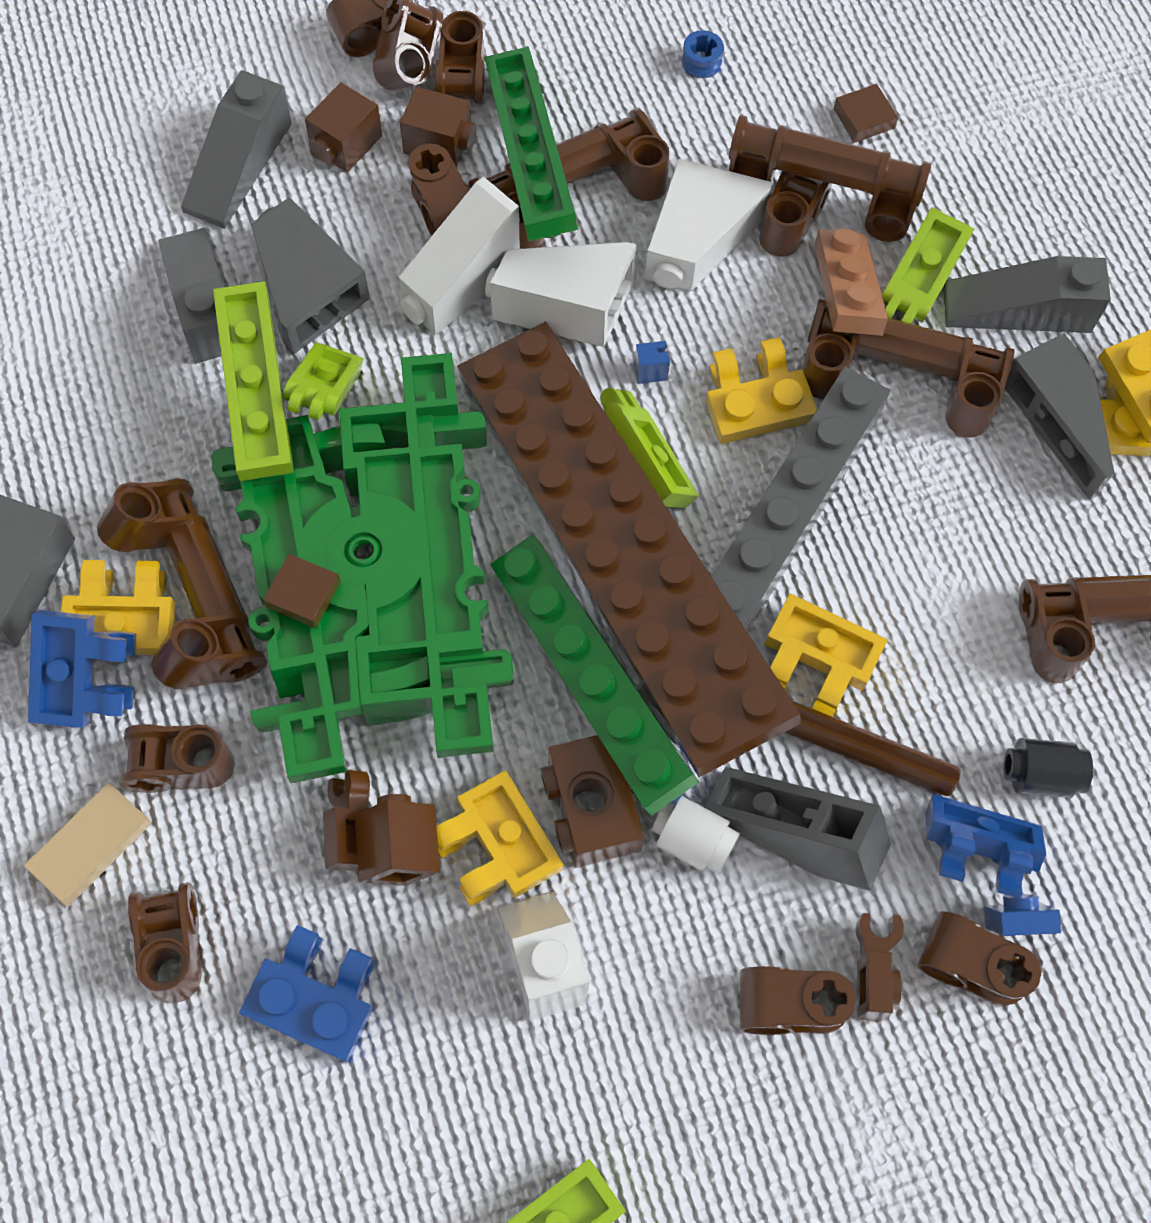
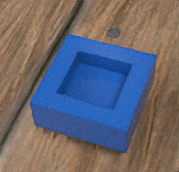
M1022 894L1021 899L1004 895L1003 905L984 906L986 929L999 935L1061 934L1060 910L1039 903L1038 895Z

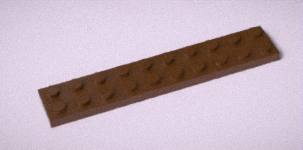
M544 322L457 365L463 382L698 778L801 724L799 711L548 324Z

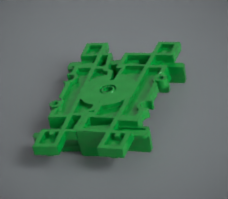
M452 353L401 357L404 403L340 408V426L313 433L308 415L287 418L294 473L240 481L236 472L233 446L217 449L211 455L213 472L221 490L233 491L242 489L243 500L235 508L239 520L243 522L248 519H255L260 522L257 530L250 534H241L239 537L243 547L252 553L258 596L264 606L263 599L288 554L339 574L341 581L316 629L266 607L255 609L249 616L248 623L254 636L262 641L269 640L266 644L269 666L279 699L305 694V700L250 711L253 725L258 732L263 733L280 729L286 773L290 784L347 772L338 719L362 715V713L367 725L373 726L401 722L433 712L437 758L494 752L487 688L513 685V664L511 654L506 650L483 651L480 621L489 611L488 601L486 599L473 601L465 595L466 590L470 586L476 584L484 585L486 581L485 572L474 564L469 513H467L478 508L481 500L480 488L474 480L465 479L462 450L487 446L485 418L482 413L476 411L458 413ZM386 446H387V447H398V448L386 449ZM344 470L350 496L359 497L360 506L350 508L342 480L326 475V473ZM363 544H367L374 549L373 554L367 559H358L353 555L354 550ZM268 622L267 625L260 626L262 623Z

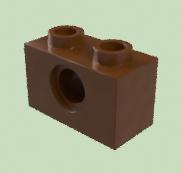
M595 735L548 747L549 766L541 767L540 771L548 801L558 798L563 819L554 821L562 854L572 852L575 866L579 868L641 852L644 834L630 785L599 736ZM594 791L602 796L605 804L599 810L590 812L579 808L574 799L581 792Z

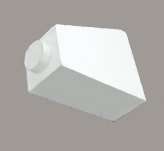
M679 158L648 248L645 280L656 282L665 288H679L692 291L763 221L772 182Z
M485 177L479 179L398 277L402 299L400 300V306L403 312L412 322L418 325L423 323L435 335L485 295L488 274L492 268L498 269L507 250L520 249L519 206Z
M619 242L507 250L498 269L492 268L486 281L485 294L486 297L491 298L492 319L529 329L546 322L554 335L604 347L635 281L636 244Z
M549 892L498 907L529 1021L586 1005L590 983L572 921L555 893Z

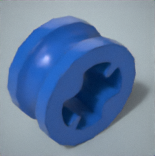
M706 30L690 33L685 38L681 61L684 70L697 78H709L716 75L722 65L724 53L722 39L717 34ZM701 52H705V57H701Z

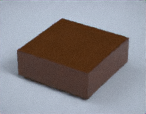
M877 84L837 97L833 108L854 143L895 129L899 118Z
M288 554L263 602L266 608L316 629L341 583L339 574Z

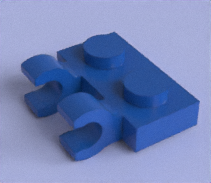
M39 610L32 613L28 722L83 728L90 723L91 713L105 716H122L124 709L131 710L133 708L134 687L117 684L92 686L93 659L125 662L126 656H134L136 633L124 631L94 632L95 615Z
M932 794L926 810V840L935 842L943 848L939 863V875L963 882L967 856L973 857L974 854L990 858L999 865L995 884L996 892L1021 899L1024 873L1031 874L1032 871L1039 873L1046 856L1042 825Z
M297 925L288 941L282 964L280 965L267 958L264 959L239 1014L349 1063L374 1009L372 1005L359 1000L376 962L372 960V957L350 948L341 965L334 988L309 978L307 973L324 939L319 937V934Z

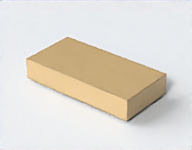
M108 782L24 867L64 905L69 907L152 822Z

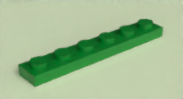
M529 46L484 57L528 241L553 238L562 233L578 230L574 207Z
M531 534L491 563V567L643 808L652 816L698 784L699 780L535 535Z

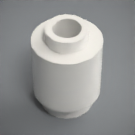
M684 796L680 798L676 805L669 803L663 807L651 831L660 835L656 843L657 847L702 872L709 868L718 874L722 870L740 833L728 827L730 821Z

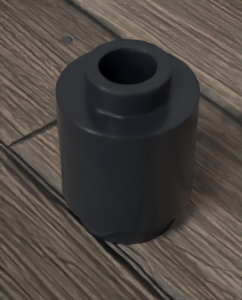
M1019 738L1014 748L1006 750L1003 773L1005 780L1012 782L1016 793L1072 798L1076 793L1084 794L1089 790L1093 778V759L1088 749H1079L1074 742Z

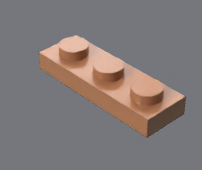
M845 228L835 231L819 229L814 247L833 331L883 336L888 317L866 234L857 233L854 230Z

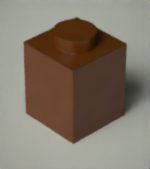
M342 82L305 118L309 147L313 154L326 164L333 163L347 173L382 137L378 104Z
M416 86L400 120L403 154L410 155L415 148L423 144H438L448 151L457 168L463 151L471 150L476 136L477 126L476 123L471 122L470 101Z
M390 794L379 797L377 805L355 814L359 883L407 886L440 873L435 805L411 802V796L406 794Z

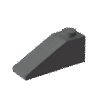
M244 70L239 72L217 106L181 205L183 213L221 228H226L292 125L284 85Z
M206 228L159 239L158 242L170 290L195 364L221 357L213 289L223 288L224 285Z
M1054 256L950 279L943 286L946 327L1092 333L1111 301L1106 258Z
M1063 333L1015 357L1005 384V390L1087 499L1091 500L1097 497L1114 474L1095 372L1089 365L1084 352L1075 347L1066 334Z
M729 767L724 768L704 805V808L730 821L728 827L740 833V836L810 873L868 891L871 890L891 846L880 805Z

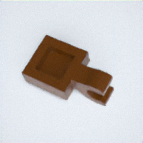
M347 770L345 772V779L331 778L328 781V799L333 808L323 812L325 869L358 871L355 814L369 808L370 778L368 772Z
M863 913L858 918L855 928L856 937L860 944V959L857 961L858 1020L882 1021L893 1013V1006H899L901 1001V974L899 970H892V952H889V950L901 940L904 933V924L900 915H893L888 920V936L881 938L871 931L870 914Z

